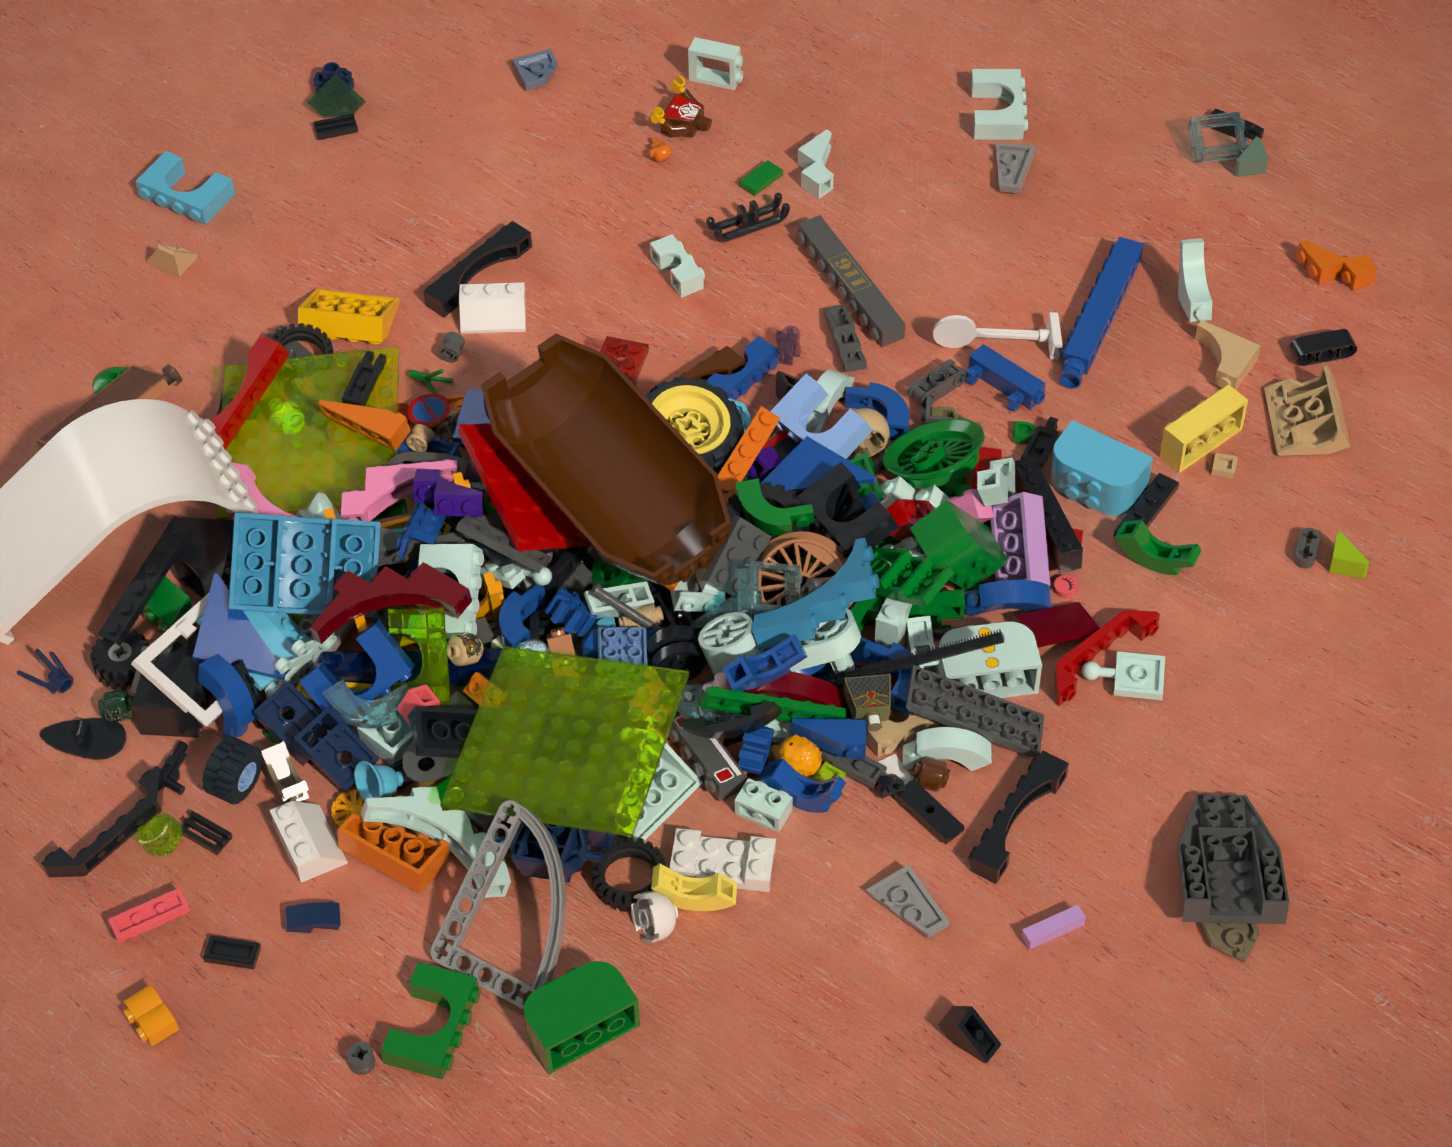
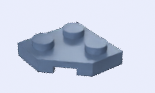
M551 49L513 59V66L526 90L546 85L557 69V60Z

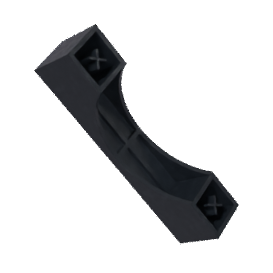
M180 517V519L192 523L196 529L174 562L179 583L188 586L203 599L210 592L215 573L220 576L230 591L234 520ZM199 625L194 634L181 648L170 656L153 663V665L205 710L209 707L210 698L209 690L198 682L199 664L202 662L192 660L201 627ZM140 673L132 704L140 734L198 738L200 728H204V725L189 711L185 713Z

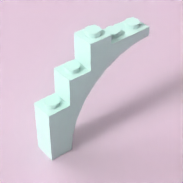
M421 786L412 788L410 796L366 798L361 811L363 822H384L400 825L428 835L437 842H440V840L448 841L449 851L457 857L468 871L487 834L486 832L473 834L470 819L466 815L465 810L450 809L443 811L437 787ZM497 832L494 835L495 840L498 838ZM490 851L484 855L483 862L486 866L493 864L494 854ZM505 858L485 898L506 896L511 880ZM476 875L473 880L477 889H479L483 885V878L480 875Z

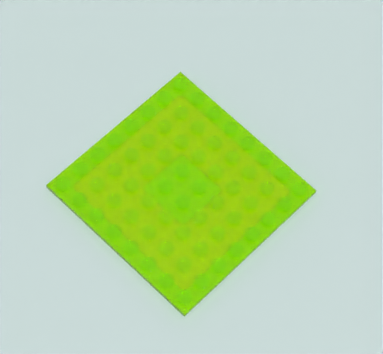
M399 347L287 358L274 377V380L262 395V398L250 413V416L238 431L236 437L227 446L226 451L232 457L231 462L248 465L256 476L255 483L260 493L273 505L287 513L298 512L299 509L307 510L317 493H325L334 507L339 508L342 504L343 492L365 491L366 468L387 466L389 460L397 455V450L394 451L324 416L318 402L325 400L343 403L342 396L358 363L362 361L367 351H372L374 353L372 365H374L380 354L386 355L387 358L384 369L381 371L365 406L386 409L396 414L398 412ZM248 363L224 365L222 411L231 403L240 390L247 374ZM217 504L216 518L231 519L226 512L227 508Z
M503 646L441 801V808L495 816L503 802L512 800L531 810L545 824L633 837L683 695L689 671ZM511 808L507 809V813L510 814L509 817H515L516 812Z

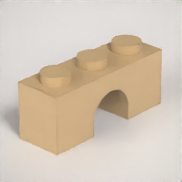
M903 712L905 721L899 723L892 722L889 719L881 721L882 728L878 731H869L866 723V743L878 758L884 754L892 753L897 747L905 743L914 741L917 738V732L939 727V722L915 713L911 716Z

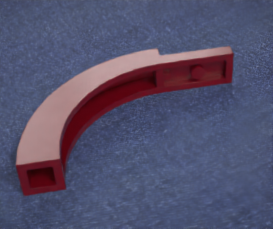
M791 671L763 686L743 690L746 693L765 694L771 697H785L802 702L810 701L814 704L834 705L835 707L845 708L846 716H848V705L842 689L827 681ZM724 672L715 674L713 681L680 689L678 711L684 713L692 708H696L697 711L706 709L699 707V698L707 686H717L721 689L733 690Z

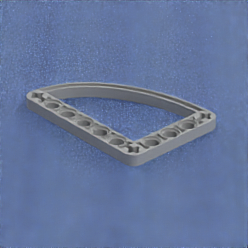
M508 800L499 807L431 946L430 954L432 959L451 971L477 977L479 986L524 1009L527 999L519 996V992L531 994L540 988L545 982L552 979L557 965L565 926L566 889L562 862L550 832L531 810L519 802ZM508 808L516 812L515 817H509L510 814L507 813ZM501 821H505L511 824V827H508L507 825H503L500 823ZM522 821L530 828L543 851L548 867L551 891L548 936L533 986L461 947ZM503 828L506 832V837L504 841L498 843L494 835L498 829ZM491 851L495 859L492 865L486 866L483 862V857L487 852ZM476 875H480L483 878V885L479 889H475L472 886V879ZM469 898L472 902V907L470 911L464 913L460 905L463 899ZM454 921H457L461 928L456 936H452L449 932V927ZM444 938L454 940V944L448 943ZM440 947L445 948L446 952H448L447 956L441 957ZM464 956H467L471 963L466 971L461 970L459 967V961ZM488 967L492 972V977L490 981L483 982L480 974L484 968ZM506 979H510L514 986L509 994H505L502 990V983Z

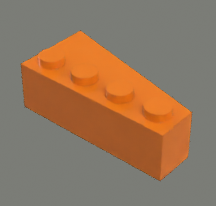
M354 813L337 829L339 849L419 894L450 861L448 841L440 840V842L430 840L428 835L421 833L418 836L410 834L401 827L390 828L383 826V822H363L362 817Z

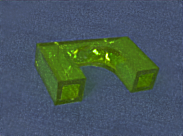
M401 607L388 609L389 633L412 636L417 641L422 653V669L418 678L407 679L403 683H400V681L394 683V698L401 702L409 689L427 684L440 700L438 707L451 705L444 607Z

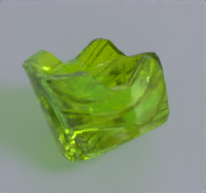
M168 813L164 814L165 816H156L147 826L142 825L138 828L139 840L137 841L150 855L165 856L172 853L177 848L181 839L182 826Z

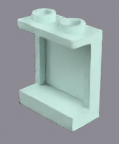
M695 573L687 582L680 581L674 591L670 590L674 611L720 613L725 601V596L703 593Z

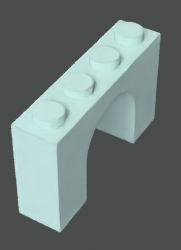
M972 69V98H998L1010 104L1009 107L1002 110H974V140H1023L1024 131H1028V119H1024V117H1027V105H1023V103H1026V91H1022L1025 89V77H1021V69Z
M420 544L418 567L424 562L441 573L455 574L459 583L469 588L472 602L458 619L446 613L413 614L412 639L420 643H448L454 635L464 633L477 634L476 613L479 611L480 606L478 592L482 585L480 572L481 566L484 563L482 549L474 544Z
M910 550L912 557H927L925 554ZM886 598L876 618V644H882L890 649L895 642L904 647L906 625L912 604Z

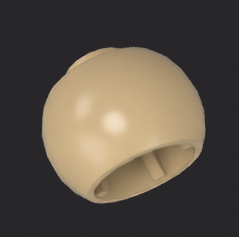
M857 409L854 412L861 416L873 431L852 454L868 448L870 455L874 456L881 452L888 443L890 436L888 422L881 413L874 409Z

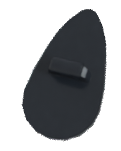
M109 718L65 721L51 725L40 733L41 739L52 748L70 755L93 760L108 759L118 754L123 749L127 736L123 725L116 720L110 721Z

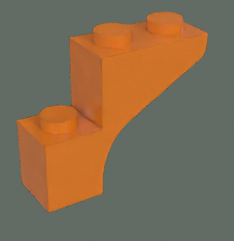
M1304 240L1299 242L1296 253L1297 261L1304 266L1309 276L1314 278L1318 285L1341 277L1342 281L1354 291L1375 283L1378 267L1367 254L1359 257H1343L1310 241Z

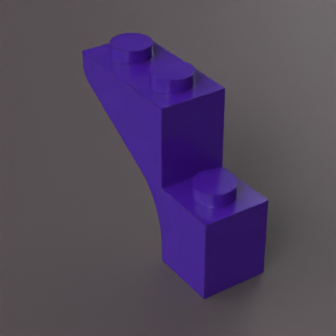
M416 469L413 481L414 502L434 503V514L439 516H483L481 491L445 481L440 476V469Z

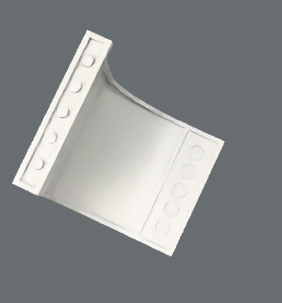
M154 399L126 400L105 405L82 415L64 427L0 489V642L9 645L14 640L10 629L112 531L146 510L178 501H206L218 504L237 513L259 514L256 508L257 503L247 492L249 490L247 485L240 479L239 470L233 466L231 455L224 449V442L214 430L216 427L209 419L204 420L194 411L189 412L175 404Z

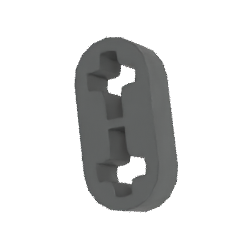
M1304 528L1299 533L1294 563L1300 568L1307 569L1315 563L1320 541V534L1316 529ZM1307 538H1311L1310 544L1306 543ZM1304 552L1308 553L1307 559L1302 558Z

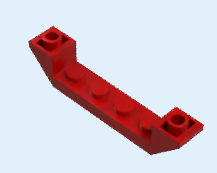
M1123 610L1058 660L1055 670V704L1060 706L1065 701H1070L1077 693L1078 680L1074 675L1079 668L1086 662L1092 661L1100 651L1107 650L1118 637L1122 638L1128 631L1140 641H1143L1148 636H1153L1159 629L1160 614L1157 611Z

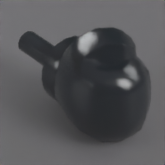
M886 774L877 781V795L882 799L899 791L906 790L903 780L896 774Z

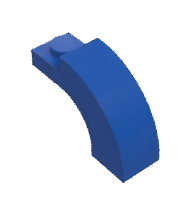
M538 584L531 589H527L522 596L514 591L506 598L499 614L500 639L504 650L512 659L530 646V631L522 624L523 621L546 604L545 588Z
M793 634L762 654L753 657H739L722 668L732 689L743 691L763 686L791 672V667L808 656L798 637Z

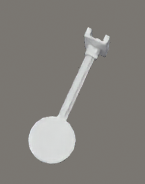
M1049 312L1046 329H1039L1038 331L976 328L973 320L961 315L942 318L933 328L934 340L939 345L948 348H959L968 345L975 337L1038 340V342H1048L1049 357L1055 360H1059L1058 348H1062L1058 313Z

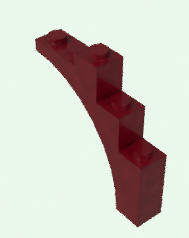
M424 562L411 572L409 579L385 566L369 583L348 570L334 584L333 590L336 598L331 599L323 613L313 620L310 630L314 640L323 644L336 630L351 620L372 611L397 606L426 607L442 611L458 619L471 604L472 598L469 588Z

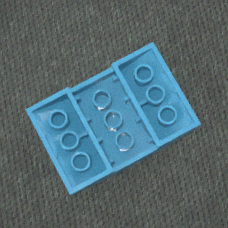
M235 512L229 609L320 616L327 608L329 601L336 598L333 590L336 580L348 570L369 583L372 582L373 577L378 573L381 522ZM374 611L364 614V618H372Z

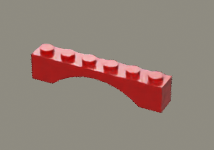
M263 335L259 336L248 352L247 374L240 390L231 403L220 414L210 420L216 427L214 429L216 434L223 440L225 450L234 437H236L238 431L290 355L280 342Z

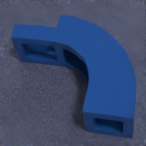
M870 382L869 389L846 387L845 408H869L881 413L889 425V439L896 440L909 431V409L904 399L896 391Z
M996 581L981 584L977 589L964 592L966 615L969 616L1000 609H1021L1032 612L1051 608L1049 585L1038 581Z
M867 641L864 646L863 662L870 665L873 663V666H875L874 662H876V665L877 662L880 664V661L883 663V660L886 663V659L889 662V658L892 661V658L895 660L896 657L897 660V656L900 659V655L902 658L903 655L906 657V654L909 657L910 652L895 642L889 649L882 644ZM911 668L891 672L897 682L891 691L890 707L912 716L913 712L908 711L906 708Z
M217 653L199 664L198 682L215 696L222 708L224 716L223 738H228L229 736L240 737L247 731L248 724L255 720L252 714L255 710L254 703L241 676L228 661Z
M784 759L768 763L758 780L765 783L768 787L784 791L789 796H792L794 807L814 813L827 812L831 804L841 797V791L846 784L840 776L824 781L809 779L798 773Z

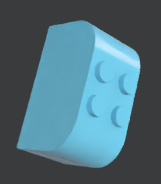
M1072 420L1054 444L1050 481L1056 491L1091 509L1106 515H1123L1131 510L1148 488L1153 457Z

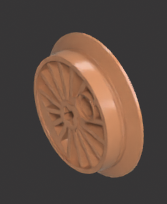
M791 532L774 538L768 543L747 585L748 599L753 612L760 614L773 611L769 606L777 602V609L781 608V601L784 598H791L794 602L801 599L802 587L800 589L797 588V580L801 582L804 579L807 582L809 579L818 578L830 570L836 574L846 563L848 556L844 557L836 548L838 545L835 542L812 532ZM794 546L797 570L784 550L787 547ZM799 547L807 552L803 569L801 567ZM780 552L791 572L773 560L772 557ZM812 556L816 559V562L808 571L810 559ZM767 563H770L787 577L765 572L764 569ZM820 563L826 566L813 574ZM762 577L785 582L783 584L761 587ZM825 577L819 579L830 580L832 577ZM784 589L782 593L768 601L765 600L762 593ZM854 602L850 603L847 609L851 610Z

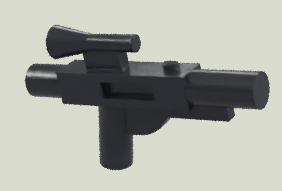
M183 741L179 742L172 755H169L161 768L164 788L167 787L179 795L185 791V786L178 783L180 778L179 768L187 756L185 751L188 748V744Z

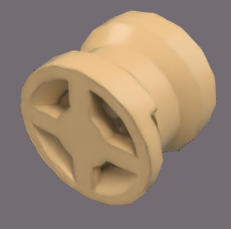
M417 424L412 429V434L406 439V444L415 452H426L427 444L433 440L434 433L429 427Z

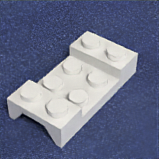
M676 828L669 869L692 878H705L720 873L737 882V889L770 892L773 859L776 853V839L751 836L750 841L701 836V831Z

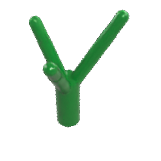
M443 369L428 374L415 370L409 372V378L425 382L432 394L438 393L430 381L453 382V378L437 376L444 372Z

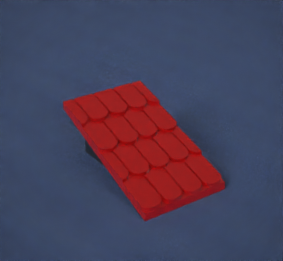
M491 423L459 425L458 433L470 455L464 480L468 479L471 488L481 491L482 498L498 512L517 551L591 546L496 440Z

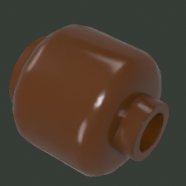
M926 756L922 758L921 762H915L911 775L915 776V781L924 789L936 792L940 788H945L950 770L947 769L944 761Z

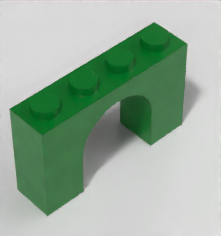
M418 962L409 982L411 996L445 1007L450 1013L449 1020L441 1030L426 1036H418L390 1028L382 1046L381 1055L383 1064L443 1080L446 1071H450L454 1062L453 1053L455 1048L461 1046L463 1040L462 1031L464 1026H468L471 1021V1009L474 1003H478L481 989L478 987L477 977Z

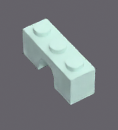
M673 234L650 243V257L659 270L663 271L673 268L670 270L671 285L681 298L704 289L703 279H705L703 269L695 264L692 255L684 250L682 242L677 241Z

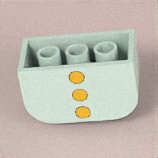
M1017 622L969 625L952 629L941 638L940 648L941 645L944 647V644L947 646V643L950 646V642L951 645H953L952 642L955 644V641L958 643V640L961 643V639L964 642V638L966 641L967 638L970 640V637L973 639V636L976 639V635L979 638V634L980 637H982V634L985 636V633L988 635V632L991 635L990 631L994 634L993 631L996 633V630L999 632L1000 629L1005 637L1004 643L942 659L943 676L999 698L1039 694L1042 662L1035 636L1025 625Z

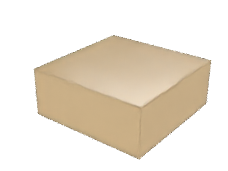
M1215 453L1211 475L1234 479L1238 457Z

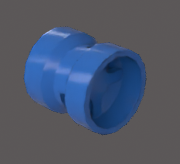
M1078 358L1066 359L1063 363V371L1060 374L1059 381L1064 387L1074 389L1081 385L1085 364Z

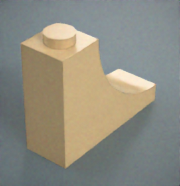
M1203 320L1197 325L1195 340L1206 346L1213 353L1218 363L1214 385L1223 389L1229 384L1237 390L1258 361L1261 345Z

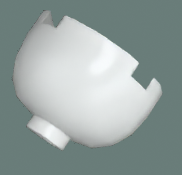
M647 891L634 895L633 898L638 900L637 903L631 904V914L635 930L638 931L641 928L645 935V938L640 939L644 943L650 944L667 938L673 932L676 918H678L676 905L665 894L656 891Z

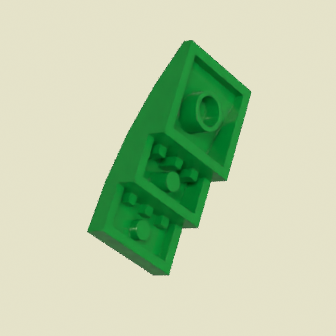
M876 547L873 550L874 560L871 561L873 574L876 573L879 578V588H876V594L889 599L928 606L954 574L950 566L933 565L927 557H912L908 549Z

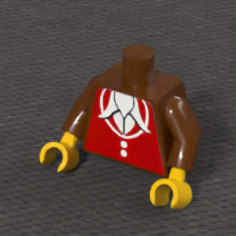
M677 76L670 86L673 91H679L680 94H675L665 111L660 107H656L652 111L653 114L650 119L652 123H660L661 133L669 134L672 137L683 136L692 138L699 128L708 131L711 128L712 119L704 117V106L693 97L687 88L684 89L685 79L682 76Z

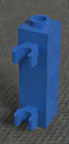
M982 344L969 356V366L966 371L969 377L965 381L974 385L980 378L1008 396L1007 400L1010 403L1007 405V408L1015 412L1020 405L1031 410L1035 405L1041 404L1044 400L1045 382L988 346Z

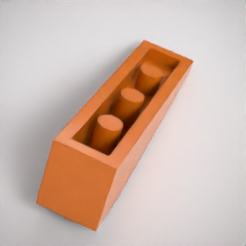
M325 400L318 402L324 416L394 451L398 449L411 431L407 418L399 412L395 414L386 409Z

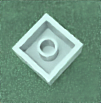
M392 696L357 727L359 738L389 765L403 759L405 750L414 739L411 726L397 710L401 702Z

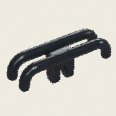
M776 193L774 200L769 205L759 208L757 202L752 200L749 202V212L741 204L737 207V216L719 223H715L713 217H708L706 224L710 230L714 231V236L718 241L727 242L782 222L789 214L790 205L784 203L779 214L759 221V217L775 211L780 206L782 194ZM738 224L741 226V228L733 230L731 232L724 234L722 233V230L733 227Z

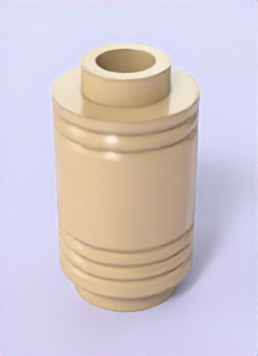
M654 603L635 609L659 626L661 625V620L664 619L661 607H656ZM625 614L618 618L620 627H643Z

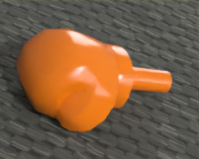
M651 137V150L648 151L650 158L657 162L668 160L672 155L670 146L665 144L663 140L657 141L655 137Z

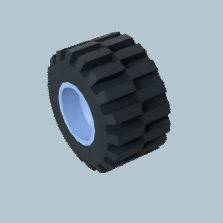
M233 736L223 739L213 750L206 763L202 778L205 792L233 805L243 801L252 791L259 778L263 764L261 749Z

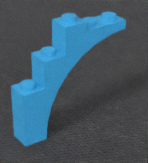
M865 538L855 540L853 550L846 563L823 586L789 605L754 615L752 632L759 649L776 646L793 634L798 637L799 641L815 639L816 628H819V623L844 619L846 608H849L850 603L875 598L876 588H879V578L876 573L873 574L871 561L874 560L872 547H868Z

